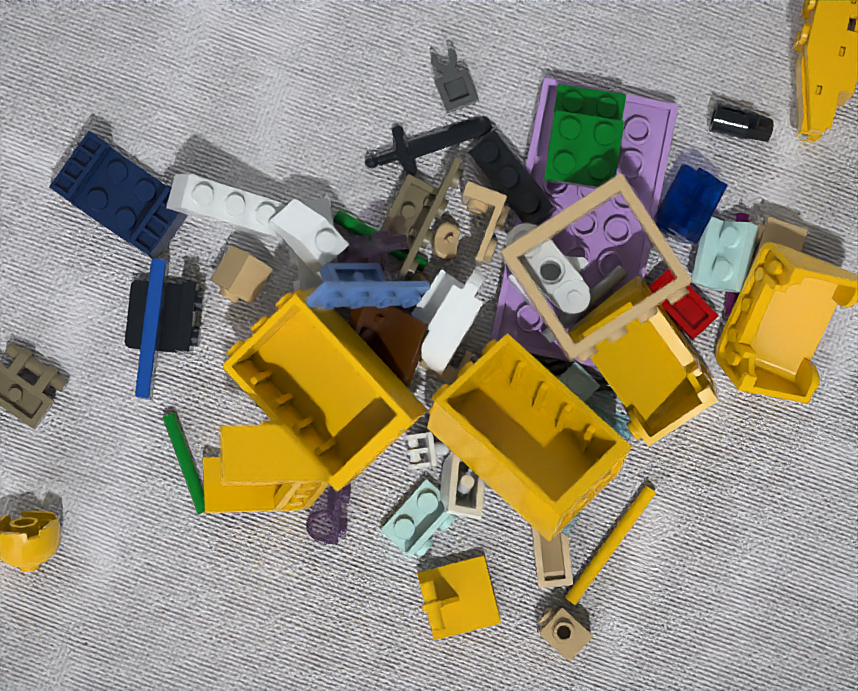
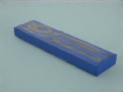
M153 258L151 261L135 396L144 400H153L169 263L163 259Z

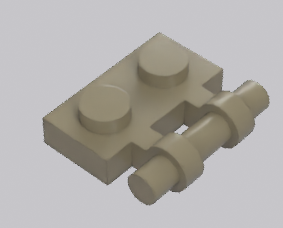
M11 342L4 353L14 359L9 368L0 363V406L31 428L36 429L55 402V400L45 394L47 388L51 385L62 392L69 381L59 374L60 370L53 365L47 366L35 358L33 351L27 347L22 349L14 342ZM24 368L40 377L34 386L19 376Z

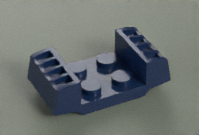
M90 131L87 132L49 186V189L152 260L153 258H159L188 216L187 214L166 208L171 186H166L112 149L107 142Z

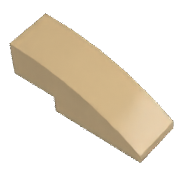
M530 524L538 588L573 585L567 525L549 542Z

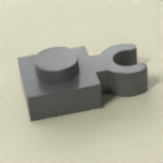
M452 48L448 49V55L451 60L446 65L440 64L436 55L431 56L433 69L442 74V77L434 80L446 114L479 101L467 68L459 71L456 70L457 54Z

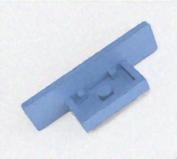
M326 263L319 270L323 283L306 299L308 307H323L324 309L350 306L352 309L362 306H376L377 308L402 306L409 308L418 304L422 300L421 297L431 287L428 281H387L379 263Z

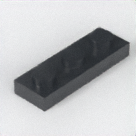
M495 130L468 152L498 192L507 196L506 202L523 224L530 223L538 226L557 210L556 206Z

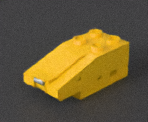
M804 0L801 18L806 20L802 25L801 31H797L793 50L798 51L795 71L798 127L795 136L799 137L800 141L814 143L816 140H820L821 135L827 129L832 128L836 106L842 107L854 95L858 78V0Z

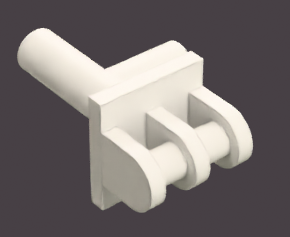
M432 432L404 436V441H408L409 450H406V456L410 455L411 465H408V470L437 466L436 456L448 455L451 452L441 441L434 442ZM418 439H421L422 448H419ZM420 454H423L424 463H421Z

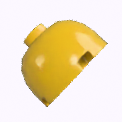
M28 510L21 512L24 518L11 520L10 514L0 517V560L12 567H18L22 572L38 570L41 567L40 564L47 562L57 552L61 539L59 517L56 518V514L53 512Z

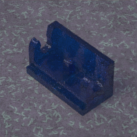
M682 164L653 222L660 231L676 242L697 245L728 185L700 167L696 171L689 165Z

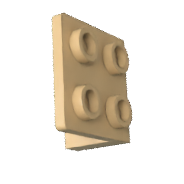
M468 181L462 196V204L467 205L466 211L480 217H486L487 213L492 215L475 259L474 266L481 268L483 261L491 262L498 239L493 238L496 229L503 230L511 207L505 205L506 195Z

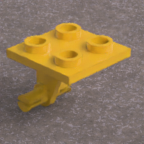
M484 556L417 572L424 605H421L422 612L427 613L433 640L501 624Z

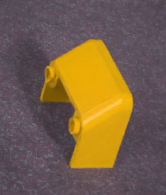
M278 419L264 420L261 422V425H221L219 427L221 457L202 458L205 513L305 510L313 505L329 485L328 468L289 426L283 425V421Z

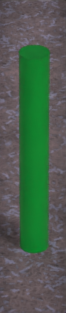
M342 210L337 212L333 219L335 223L403 261L407 253L406 251L377 237L378 231ZM416 254L414 259L419 261L416 270L423 272L428 260Z
M175 413L168 414L162 417L196 512L197 514L204 513V490Z

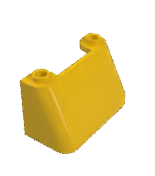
M766 242L762 245L718 340L715 351L718 365L740 391L809 404L814 391L817 390L820 383L819 373L811 359L837 304L841 307L850 308L858 301V275L782 244Z
M638 275L569 329L568 336L576 345L653 294L652 291ZM661 304L656 306L659 313L641 324L636 319L626 325L629 332L618 340L610 343L608 338L597 344L596 348L599 352L590 357L628 410L631 421L627 422V426L637 440L642 438L648 447L718 401L717 386L713 377Z

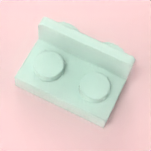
M706 216L691 278L692 283L715 291L740 293L748 276L759 226L749 222L723 221L713 216Z
M426 479L380 531L409 558H412L415 553L421 558L435 543L430 539L432 534L438 528L445 532L458 516L445 512L440 491Z

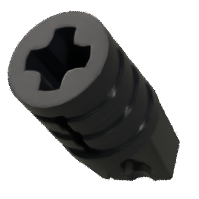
M716 102L710 119L709 132H717L721 135L725 134L742 140L751 139L769 142L774 123L773 119L759 115L750 109H741V107H733L729 104L725 105L721 102Z

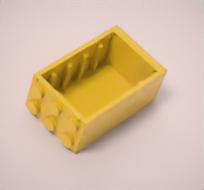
M315 287L304 291L299 288L294 293L288 292L276 303L277 312L269 317L264 316L251 328V331L254 333L245 341L241 339L228 350L226 354L230 358L222 367L270 419L282 420L283 425L289 426L328 468L329 484L338 492L355 480L428 410L334 308L308 307L306 299L316 290Z
M507 333L499 341L496 339L490 341L482 350V357L476 363L472 361L466 363L458 372V379L451 386L446 383L438 389L432 398L434 404L428 412L430 418L427 429L550 542L620 473L632 446Z

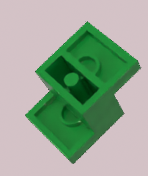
M558 84L544 181L597 189L616 177L625 122L622 120L626 94Z

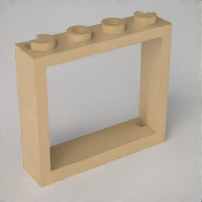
M622 173L500 251V256L570 362L578 358L580 363L590 358L599 352L596 345L608 338L610 343L618 340L629 332L626 325L638 319L641 324L659 313L656 306L666 299L669 300L670 304L678 301L689 293L686 286L693 282ZM620 194L676 280L574 345L519 259Z

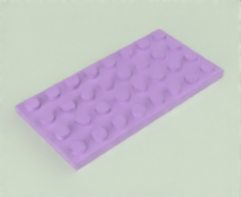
M544 77L526 169L556 206L557 210L538 226L595 190L544 181L558 84L614 93L620 92ZM626 94L622 120L625 122L616 176L622 173L655 223L679 104ZM620 194L550 239L564 256L582 257L589 262L588 266L579 274L590 290L618 265L622 266L628 274L565 330L567 334L569 329L626 283L638 275L644 280L651 241ZM517 215L515 217L513 228L519 224H523ZM505 265L490 341L493 339L499 341L508 333L531 355L569 363L576 361L579 365L597 368L590 358L580 363L578 358L570 362L556 340L549 343L541 333L547 328L546 324L538 312H534L508 282V277L512 273L508 266ZM548 300L549 307L558 319L563 313Z

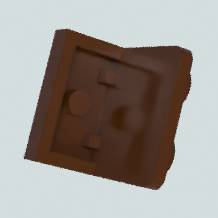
M362 306L352 309L348 324L408 388L411 385L421 356L423 342L429 333L427 329L428 324L396 306L385 308Z

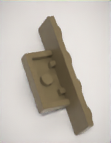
M456 156L452 160L438 189L410 174H407L377 234V237L407 252L393 281H403L405 277L411 279L416 271L419 261L414 258L420 247L426 249L434 233V230L429 227L434 217L441 218L448 205L449 200L445 199L444 196L449 187L455 189L463 174V170L459 169L462 158Z

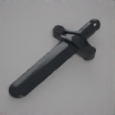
M484 116L476 117L411 139H406L401 126H394L392 128L393 148L368 156L365 159V166L373 169L378 165L383 166L398 161L406 175L415 176L417 173V166L414 162L415 158L485 135L492 128L491 121Z

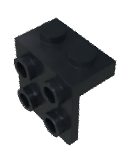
M135 280L131 283L125 332V345L130 349H141L149 281ZM197 282L167 283L159 352L193 355L194 347H199L201 326H196L198 312H203L205 292L200 291L201 287Z

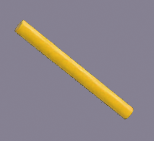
M646 485L564 598L576 606L656 495L655 491Z

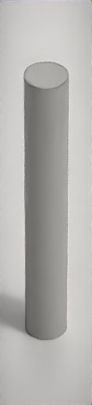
M618 265L589 290L590 302L584 312L576 315L564 312L558 318L565 330L628 275L622 266ZM548 328L541 333L549 343L555 340Z

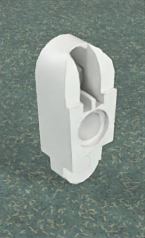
M525 223L512 228L507 235L505 247H508L538 226ZM548 240L519 259L538 290L562 313L566 312L567 314L576 315L586 310L590 302V288L551 240ZM544 265H556L560 270L559 278L555 281L543 279L540 270Z
M475 270L465 283L463 289L454 284L452 285L427 328L430 331L421 348L422 358L427 364L426 367L440 375L444 373L483 304V301L476 298V296L480 292L486 277Z

